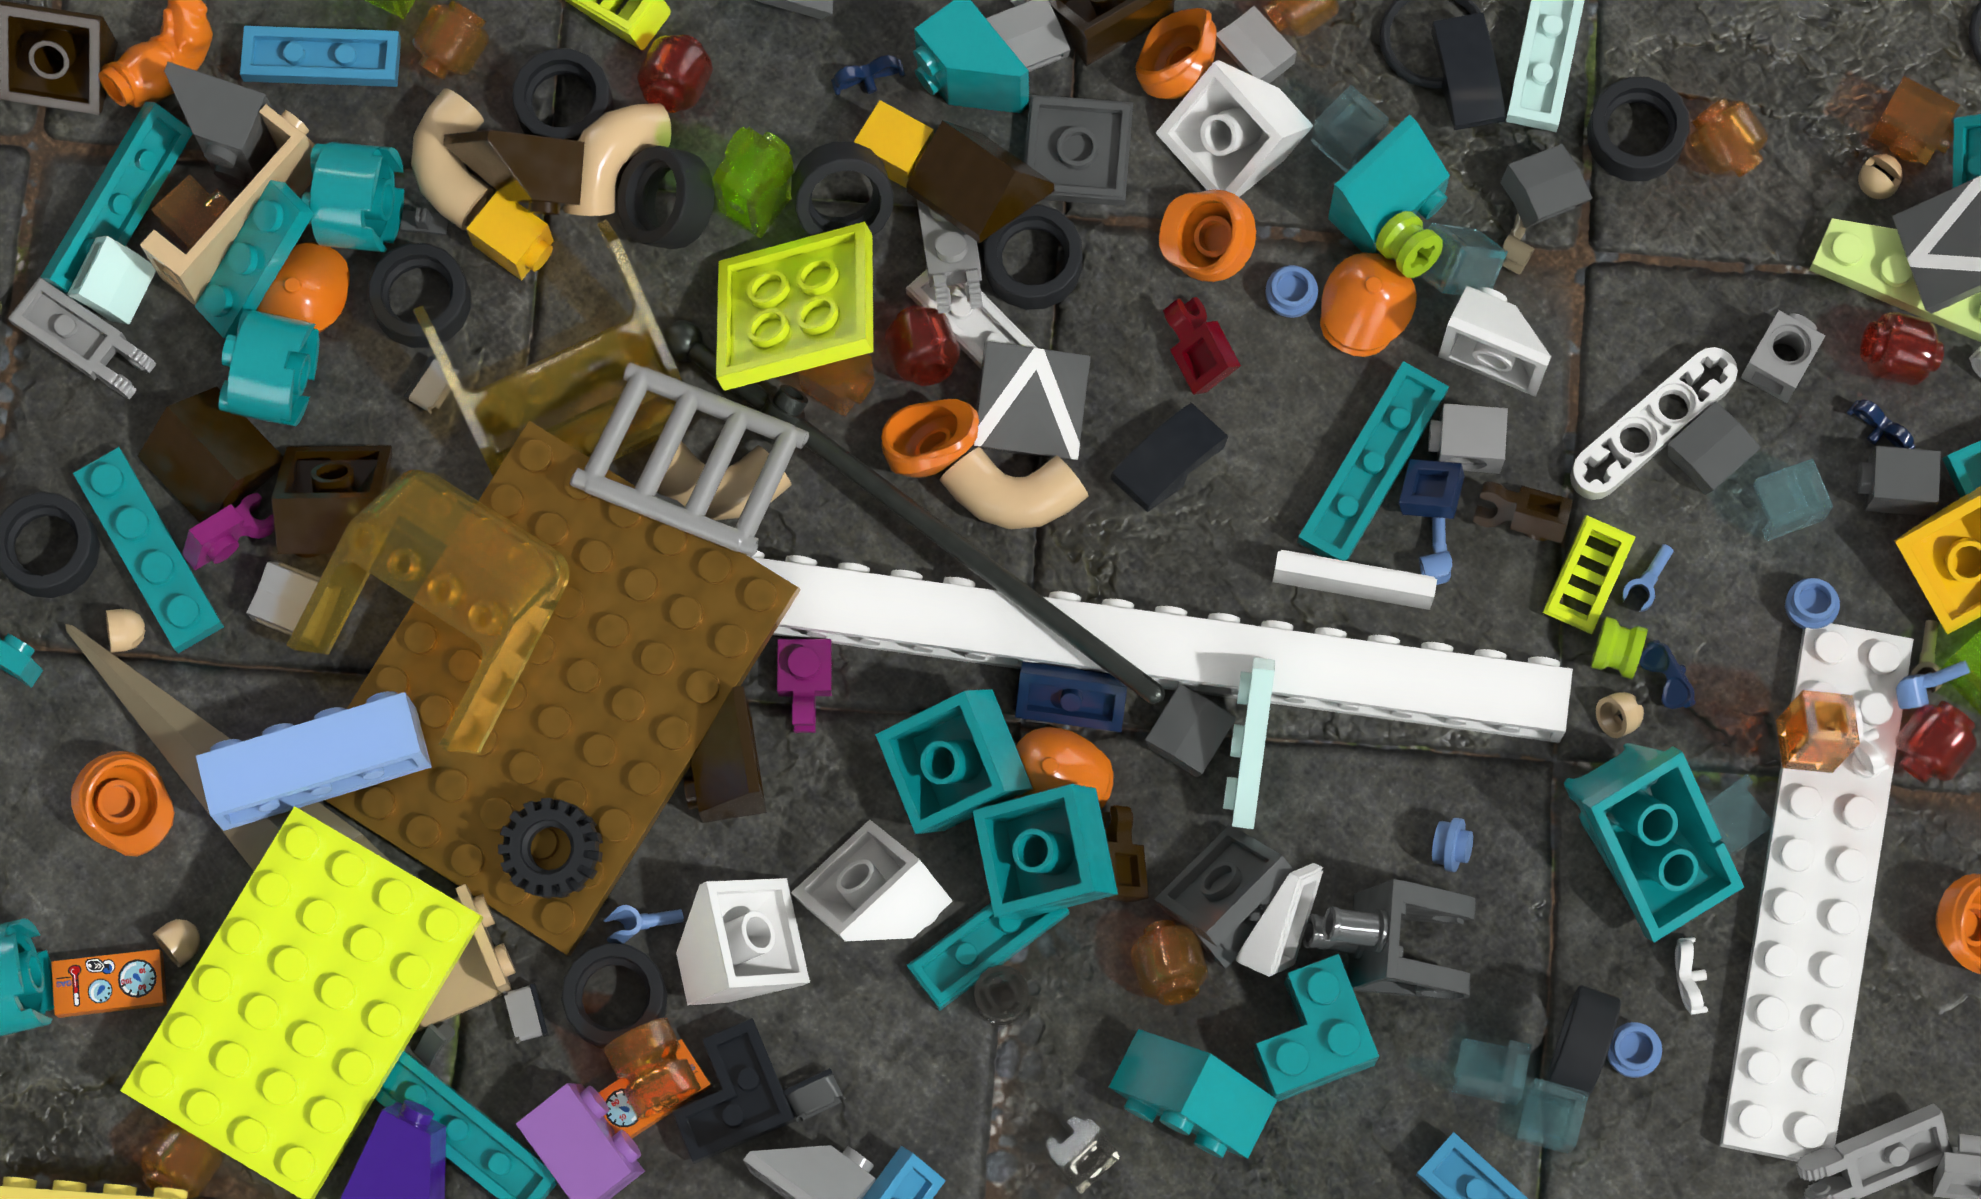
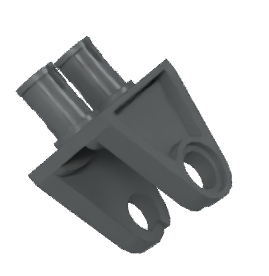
M1392 879L1354 893L1353 911L1332 906L1327 909L1324 917L1310 914L1303 936V945L1309 949L1318 948L1348 953V978L1353 991L1438 999H1466L1470 997L1471 974L1403 958L1404 947L1399 946L1401 920L1442 924H1464V920L1474 921L1476 899L1468 895Z

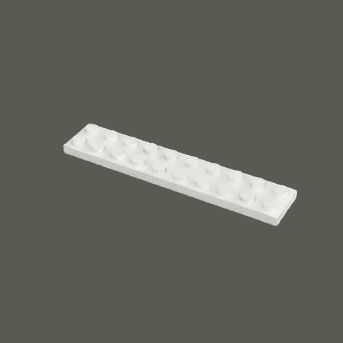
M1833 623L1818 629H1803L1720 1147L1796 1162L1800 1160V1157H1804L1805 1154H1811L1812 1151L1819 1148L1835 1149L1834 1145L1837 1137L1903 711L1898 706L1896 687L1904 677L1908 676L1914 640L1912 638ZM1854 700L1859 702L1858 706L1862 714L1863 733L1874 728L1878 731L1879 738L1869 743L1882 754L1884 764L1889 765L1887 770L1875 775L1867 771L1859 762L1849 744L1842 725L1841 705Z

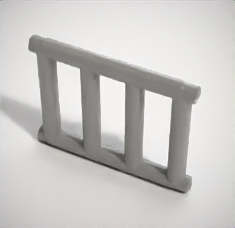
M631 362L628 363L623 380L627 381V384L585 469L577 468L570 479V485L587 494L735 552H741L751 557L754 556L757 552L759 541L755 534L795 448H803L809 439V432L791 423L650 368L641 367ZM650 391L676 401V404L635 488H631L608 479L605 475L646 392ZM696 410H699L726 422L685 508L659 499L655 495ZM747 429L771 438L775 442L735 528L705 517Z

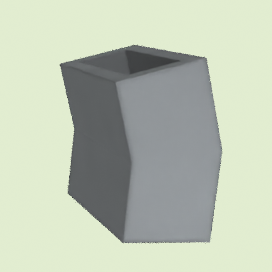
M1031 0L986 18L1029 72L1069 56L1070 47L1049 0Z
M1255 6L1216 33L1214 61L1220 60L1269 84L1295 64L1296 50Z
M279 560L269 561L266 564L258 589L246 613L252 621L313 645L329 609L337 584Z

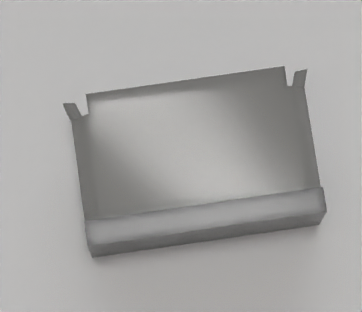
M431 355L404 394L407 402L414 403L428 411L431 415V409L434 407L439 409L454 387L455 383L452 380L455 373H459V370L451 368Z
M535 983L503 992L514 1036L519 1037L516 1041L517 1044L536 1037L549 1036Z

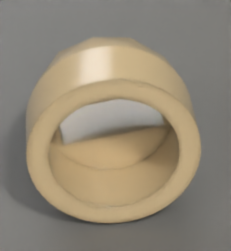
M1888 154L1870 157L1865 161L1858 175L1861 190L1867 196L1874 199L1891 197L1902 182L1903 172L1901 165L1895 157ZM1874 165L1880 166L1887 173L1893 176L1894 180L1891 181L1885 173L1874 167Z
M130 609L106 610L110 652H122L136 648L143 641L145 634V624L141 616Z
M1617 692L1600 699L1597 703L1596 717L1598 724L1603 732L1612 738H1620L1632 733L1640 727L1643 720V706L1637 704L1636 697L1631 693ZM1619 714L1622 715L1623 721L1618 716Z
M175 919L153 933L158 945L178 967L183 966L192 959L199 950L200 934L196 926L187 920Z

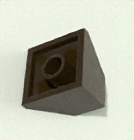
M495 130L444 135L445 147L506 199L513 202L529 203L528 213L560 215L561 206L580 205L585 142Z
M392 445L286 447L272 495L278 554H295L299 557L311 558L320 554H331L380 507L393 455Z
M737 686L731 689L691 759L693 776L684 777L688 809L698 808L703 823L767 813L751 709L744 686Z

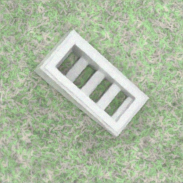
M1312 863L1289 873L1236 957L1238 963L1268 977L1295 965L1323 873L1322 866Z

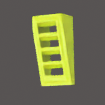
M565 0L640 50H644L671 13L665 0H629L618 15L615 12L624 0H603L600 5L597 4L598 0Z
M1585 515L1542 613L1592 634L1636 537ZM1589 535L1617 547L1613 557L1585 545ZM1580 555L1608 566L1605 576L1577 565ZM1571 575H1576L1600 586L1597 595L1595 596L1568 584ZM1563 593L1591 605L1588 616L1560 604Z

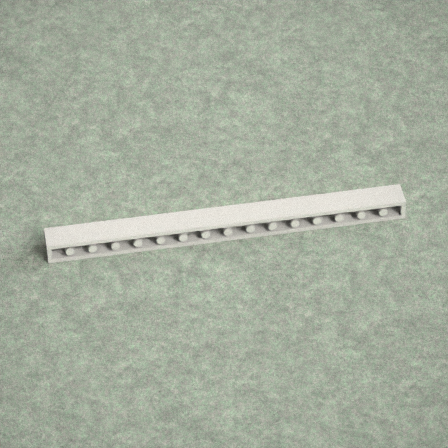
M757 551L752 557L749 556L801 589L773 633L774 636L796 639H831L833 644L1021 669L1022 661L1108 673L997 589L975 588V582L969 579L946 577L943 583L924 581L921 574L908 570H892L891 575L887 576L869 573V567L857 563H839L838 569L817 566L816 560L805 556H786L785 562L764 559L765 554ZM1062 591L1050 592L1049 597H1044L1158 682L1164 689L1176 690L1181 684L1198 694L1237 699L1241 671L1252 673L1253 658L1257 657L1275 660L1271 704L1560 743L1566 732L1573 669L1560 667V661L1553 658L1530 657L1527 663L1506 660L1507 655L1505 653L1489 649L1476 650L1474 655L1453 653L1452 646L1438 642H1424L1421 644V648L1402 646L1399 639L1386 635L1368 636V641L1346 638V632L1335 628H1316L1314 633L1293 631L1292 624L1276 620L1262 621L1261 626L1240 624L1239 617L1225 613H1211L1208 615V619L1189 617L1186 610L1173 606H1157L1155 612L1134 609L1132 602L1121 599H1104L1102 605L1081 602L1079 595Z

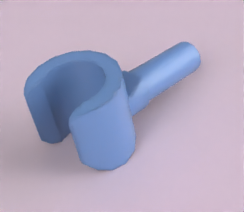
M1432 517V548L1434 554L1419 557V567L1421 575L1435 577L1437 579L1436 585L1448 582L1451 578L1452 558L1449 551H1447L1445 518Z
M1663 544L1640 579H1633L1626 584L1622 593L1623 602L1632 588L1641 587L1646 590L1648 601L1644 603L1640 612H1644L1652 606L1655 598L1653 587L1674 552L1670 546Z
M1966 660L1934 673L1930 672L1926 675L1915 674L1904 677L1896 687L1899 708L1910 709L1928 705L1927 688L1936 687L1970 673Z
M622 905L611 912L603 921L617 920L624 925L625 930L617 931L607 938L609 943L624 944L640 930L655 926L683 923L684 917L681 909L640 914L632 906Z

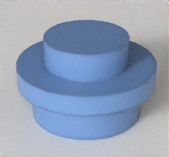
M1295 265L1284 266L1274 271L1269 277L1265 289L1266 300L1271 309L1277 314L1289 318L1300 317L1308 313L1315 305L1318 296V285L1314 276L1308 270Z
M1807 578L1798 581L1790 588L1785 600V609L1788 617L1796 626L1802 629H1818L1834 622L1839 613L1840 600L1837 592L1829 583L1817 578Z
M1453 818L1451 822L1440 821L1435 831L1432 861L1434 864L1444 865L1445 870L1449 872H1456L1460 862L1468 863L1471 856L1473 832L1465 830L1464 819Z
M1637 1022L1626 1023L1615 1030L1607 1057L1611 1066L1621 1075L1639 1078L1648 1075L1658 1066L1662 1056V1044L1656 1032L1649 1026Z

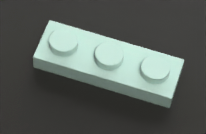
M1531 0L1506 122L1557 132L1585 0Z
M1254 657L1252 673L1241 671L1237 704L1247 705L1245 725L1234 724L1230 756L1239 757L1240 764L1238 778L1227 777L1223 809L1233 810L1232 827L1254 829L1275 672V660Z

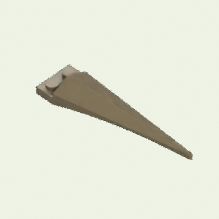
M65 624L66 631L209 813L196 755L210 752V748L214 744L229 740L230 738L76 627ZM319 802L299 808L391 862L361 832ZM291 811L225 830L223 833L252 870L255 871Z

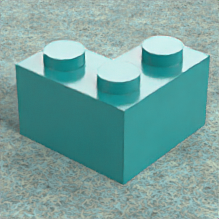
M1339 954L1287 973L1284 984L1301 1027L1256 1043L1253 1052L1267 1090L1271 1096L1277 1099V1102L1375 1066L1379 1058L1378 1051Z
M1140 1029L1135 1034L1109 1085L1110 1089L1127 1099L1123 1107L1125 1110L1153 1123L1156 1116H1160L1159 1121L1167 1127L1187 1136L1191 1132L1197 1136L1193 1144L1218 1158H1223L1226 1151L1248 1159L1277 1102V1099L1211 1053Z

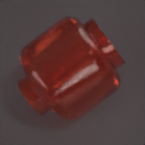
M683 34L678 36L666 35L652 43L637 74V81L648 104L660 103L668 113H676L677 111L689 110L698 103L713 72L711 58L697 39Z
M919 305L907 307L898 313L885 331V344L894 368L902 379L920 386L940 383L950 376L959 360L960 347L951 323L946 314H938V309Z
M1888 312L1878 318L1877 321H1871L1867 325L1861 339L1860 356L1866 362L1869 372L1875 378L1912 386L1919 385L1929 376L1930 372H1936L1939 369L1944 357V345L1938 340L1937 329L1931 321L1898 312Z
M1940 701L1937 706L1926 704L1925 706L1918 707L1895 738L1897 749L1904 756L1899 765L1922 783H1926L1930 777L1939 781L1952 780L1977 748V739L1972 732L1976 727L1975 723L1959 709L1945 701Z

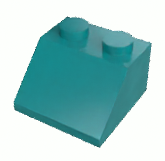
M953 0L914 29L916 49L913 51V54L917 60L918 67L915 69V74L922 86L931 95L938 92L948 105L1013 113H1022L1029 108V70L971 0Z
M1410 114L1334 184L1328 220L1363 253L1381 254L1376 249L1378 234L1383 226L1398 213L1412 211L1418 217L1422 216L1425 220H1428L1440 210L1448 199L1445 193L1450 174L1418 122Z

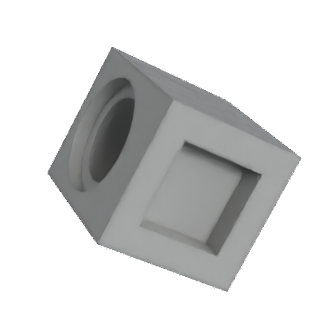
M1779 310L1751 357L1741 378L1787 403L1826 335L1818 332L1816 325L1808 318L1796 313L1787 315ZM1776 344L1791 346L1796 351L1798 359L1795 361L1780 359L1775 354L1773 346Z
M1444 403L1439 420H1430L1428 451L1437 452V461L1462 463L1463 471L1500 474L1505 461L1508 408Z

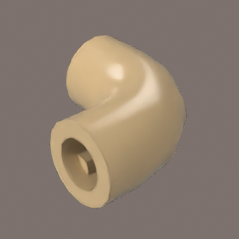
M444 88L427 108L414 133L411 166L422 195L442 216L460 229L466 230L492 198L493 189L474 176L466 168L465 163L444 146V135L477 131L483 124L484 119L477 109L463 97L450 89Z
M660 103L637 104L609 111L583 130L578 141L585 142L580 205L563 206V211L568 214L581 216H601L615 212V185L617 174L622 166L645 148L655 146L669 147L671 122L668 112Z
M682 441L657 492L675 499L686 506L705 464ZM756 446L741 460L727 468L705 517L716 521L740 518L769 455L763 447ZM785 472L771 502L792 485Z
M978 447L957 461L940 478L941 483L954 499L981 521L1006 529L1041 527L1067 514L1089 497L1079 478L1057 455L1026 477H1012L998 469L983 449Z

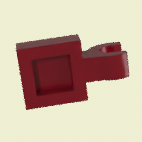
M1193 297L1186 304L1181 299H1176L1163 310L1166 321L1180 340L1170 351L1193 395L1207 393L1241 366L1218 321L1206 322L1207 313L1205 307L1197 297Z

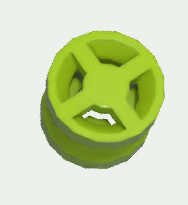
M1404 211L1391 218L1383 226L1376 240V249L1386 259H1395L1396 268L1407 278H1415L1429 270L1439 258L1443 248L1442 238L1433 230H1424L1422 220L1412 211Z
M1606 616L1596 643L1591 667L1598 670H1603L1606 667L1617 669L1622 677L1632 680L1640 661L1648 628L1637 625L1629 629L1620 626L1617 619Z

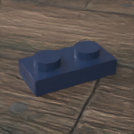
M1022 661L1015 718L1122 732L1128 687L1109 673Z

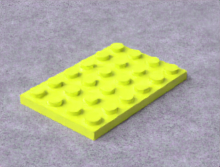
M294 806L120 1091L301 1199H315L484 917Z

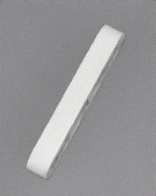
M1716 347L1705 348L1698 352L1584 449L1575 459L1570 473L1571 484L1575 491L1582 497L1591 500L1603 499L1610 495L1665 448L1672 439L1715 401L1721 400L1732 388L1738 372L1737 364L1732 355L1724 349ZM1702 364H1705L1710 369L1719 365L1723 369L1719 378L1722 383L1720 384L1717 380L1712 379L1701 387L1697 395L1692 386L1699 381L1704 371ZM1668 394L1679 395L1685 400L1688 412L1681 419H1669L1659 410V400ZM1698 397L1704 399V401L1700 402ZM1627 428H1639L1648 436L1649 446L1640 453L1629 452L1620 443V433ZM1605 445H1608L1616 461L1606 470L1603 477L1606 483L1603 484L1598 479L1590 483L1584 479L1587 472L1585 464L1588 463L1593 468L1602 464L1610 453L1609 450L1603 448ZM1620 463H1622L1623 465H1625V466H1627V467L1624 468V469L1621 468Z

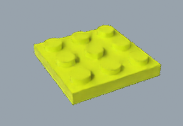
M865 222L719 261L716 379L724 391L873 352L872 233Z

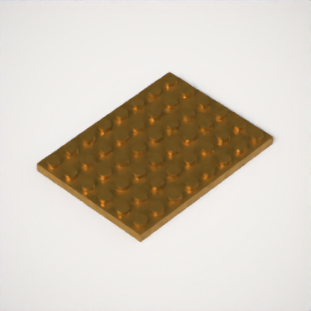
M529 420L347 707V709L366 704L369 697L381 692L394 691L398 694L405 692L417 708L432 767L325 801L456 885L462 886L466 884L473 896L476 897L483 894L489 906L562 953L571 956L691 766L692 757L731 689L741 686L801 589L746 554L735 552L572 487L570 485L572 475L576 472L577 468L584 470L590 458ZM608 469L605 475L606 478L635 488L633 484ZM541 798L563 800L583 809L584 813L592 817L597 824L595 826L596 832L601 834L603 843L599 844V852L603 853L602 862L597 861L595 870L598 871L593 879L589 878L584 883L586 887L581 891H573L569 893L570 896L564 898L551 897L550 899L524 892L525 890L520 887H516L510 881L511 876L509 873L503 871L500 864L504 862L503 855L498 854V844H503L504 836L500 835L502 827H508L512 821L509 816L515 810L520 812L524 809L523 804L529 801L538 802L541 801ZM556 827L541 830L534 837L531 844L533 860L539 867L545 870H553L562 866L567 861L571 851L568 836L564 831Z

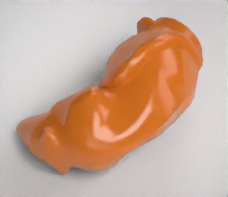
M167 0L168 5L163 10L160 35L151 37L147 42H141L129 47L117 62H110L102 66V71L98 74L99 80L105 91L117 104L123 107L129 104L138 108L144 105L146 101L157 103L173 94L174 91L164 72L168 62L198 71L205 60L213 37L212 28L206 16L208 9L202 0Z

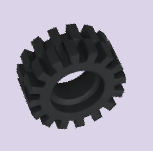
M541 798V801H529L523 804L524 809L520 812L515 810L509 816L512 820L509 826H503L500 835L504 836L503 844H498V854L503 855L504 862L500 863L503 871L509 873L511 876L510 881L516 887H520L525 890L524 892L550 899L551 897L564 898L570 896L569 893L573 891H581L586 887L584 883L589 878L593 879L598 871L595 870L597 861L602 862L603 853L599 852V844L603 843L601 834L596 832L595 826L597 824L592 817L584 813L583 809L563 800ZM549 827H556L564 831L571 844V851L567 861L559 868L553 870H545L539 867L531 855V844L534 837L541 830Z

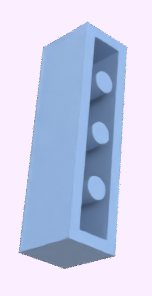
M394 691L375 694L367 699L366 704L347 710L342 707L325 709L314 716V720L298 725L282 723L270 726L262 732V736L249 740H224L214 744L210 748V752L196 755L209 814L223 831L291 811L294 806L301 808L432 767L417 708L405 692L398 694Z

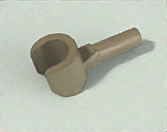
M1517 211L1513 229H1511L1510 234L1504 241L1498 256V262L1505 268L1520 275L1535 248L1521 241L1525 235L1526 228Z
M1927 620L1925 622L1919 663L1909 670L1908 676L1918 674L1921 669L1932 673L1941 670L1935 664L1939 622L1935 620ZM1942 684L1931 687V693L1936 692Z

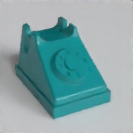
M1626 743L1623 745L1624 751L1582 777L1566 779L1564 787L1570 799L1580 808L1579 819L1631 907L1644 937L1655 943L1743 889L1744 885L1725 843L1719 840L1722 838L1683 752L1674 746L1663 751Z

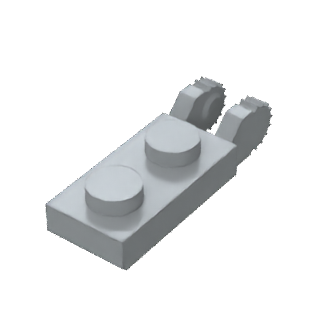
M917 200L929 284L935 290L938 314L950 312L952 303L950 289L947 285L966 282V297L971 309L983 308L979 282L982 280L977 241Z
M40 277L7 318L12 325L93 380L96 378L100 379L108 387L129 400L136 392L132 382L106 366L114 354L118 352L140 371L150 373L156 366L154 360L128 342L122 332Z
M1933 1103L1834 1145L1835 1149L1819 1148L1812 1151L1811 1154H1805L1804 1157H1800V1160H1797L1798 1164L1796 1166L1800 1178H1803L1804 1181L1809 1180L1810 1182L1820 1179L1817 1183L1813 1182L1812 1185H1808L1804 1192L1805 1199H1860L1938 1166L1944 1152L1952 1153L1943 1113ZM1838 1172L1842 1173V1177L1831 1176Z

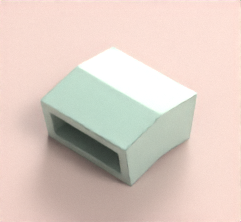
M108 236L96 237L67 295L93 309L109 321L129 325L156 270L151 262Z

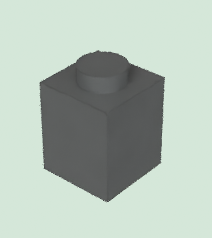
M1876 446L1867 462H1860L1858 469L1857 492L1858 494H1865V511L1929 516L1939 503L1941 451Z

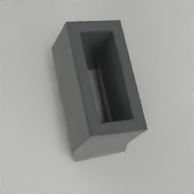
M1563 144L1508 164L1500 182L1513 201L1525 228L1577 209L1592 199L1579 167Z
M1715 401L1668 443L1667 456L1706 495L1714 491L1761 449V446L1729 412Z
M1180 684L1145 741L1149 750L1197 778L1206 769L1235 722L1236 717L1207 698Z

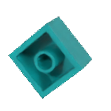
M993 689L963 691L875 734L915 834L945 831L974 817L973 810L1006 802L1033 789Z
M1069 784L973 810L994 917L1021 920L1118 895L1096 788Z

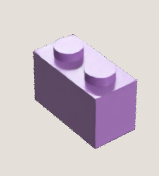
M576 1083L565 1084L518 1121L516 1125L569 1199H611L645 1172L637 1161L641 1156V1152L633 1139L624 1130L615 1133L607 1122L604 1115L609 1112V1108L601 1095L592 1086L584 1088L582 1084Z

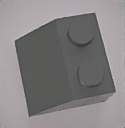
M168 62L164 72L192 133L204 153V157L207 158L211 168L214 170V175L234 185H243L244 181L251 182L270 161L276 150V145L259 113L265 104L272 108L266 94Z

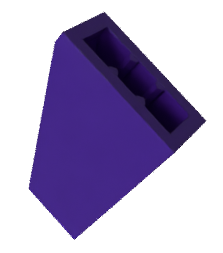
M405 1100L403 1104L396 1102L382 1109L340 1199H445L446 1126L433 1120L434 1113L430 1109L413 1101Z

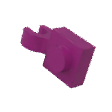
M258 493L246 496L236 508L230 504L189 529L182 556L195 571L210 561L218 564L229 558L239 547L238 541L241 536L260 539L274 532L273 514L263 520L256 519L250 514L260 506L262 497Z
M778 639L777 692L778 697H793L792 724L794 726V733H816V696H832L831 639Z

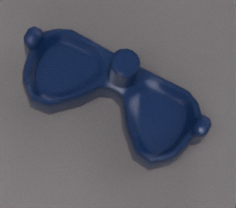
M885 55L863 66H846L834 75L831 82L837 96L840 95V90L847 89L861 82H864L867 93L871 94L877 91L874 82L875 78L898 73L901 77H904L905 72L900 59H897L895 56Z
M1865 399L1856 400L1848 409L1847 415L1855 414L1875 428L1867 437V440L1873 445L1884 435L1895 447L1915 448L1911 433L1900 424L1889 420L1879 406L1872 401Z
M1659 640L1650 641L1647 644V648L1641 654L1639 664L1645 670L1662 672L1666 675L1667 681L1662 694L1664 706L1671 709L1694 706L1696 703L1694 700V689L1685 676V666L1677 663L1666 644L1660 643Z

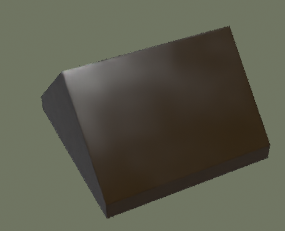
M1049 0L1062 31L1087 67L1153 28L1162 18L1174 13L1175 0Z
M0 1V100L100 115L103 111L107 92L103 88L98 74L102 71V66L114 62L118 45L104 17Z
M942 120L908 180L906 188L910 195L980 243L1054 192V183L982 133Z
M217 386L167 406L138 454L139 459L199 523L230 504L236 508L246 496L254 493L281 468L283 456L246 417L219 410L221 390Z

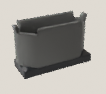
M830 1068L783 1090L797 1123L799 1118L804 1121L842 1103L840 1098L846 1100Z

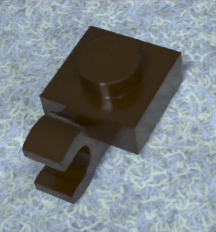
M1495 482L1483 483L1480 498L1494 502L1497 507L1490 509L1477 505L1473 518L1476 524L1483 527H1496L1504 521H1512L1510 529L1522 532L1531 539L1538 541L1552 540L1562 543L1573 499L1522 485L1518 493L1510 491Z
M1110 806V812L1101 811L1118 895L1102 898V900L1137 902L1148 899L1144 845H1137L1132 842V810L1128 806Z

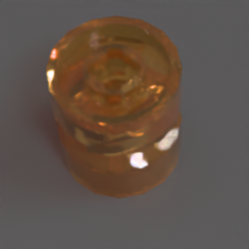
M659 1018L638 1026L614 1039L603 1049L617 1078L627 1079L629 1082L624 1089V1093L638 1120L666 1111L690 1098L701 1089L688 1060L680 1059L676 1056L681 1045L667 1018Z

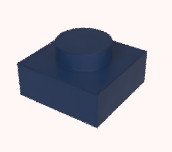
M1410 459L1399 500L1402 515L1454 519L1465 476L1462 463Z

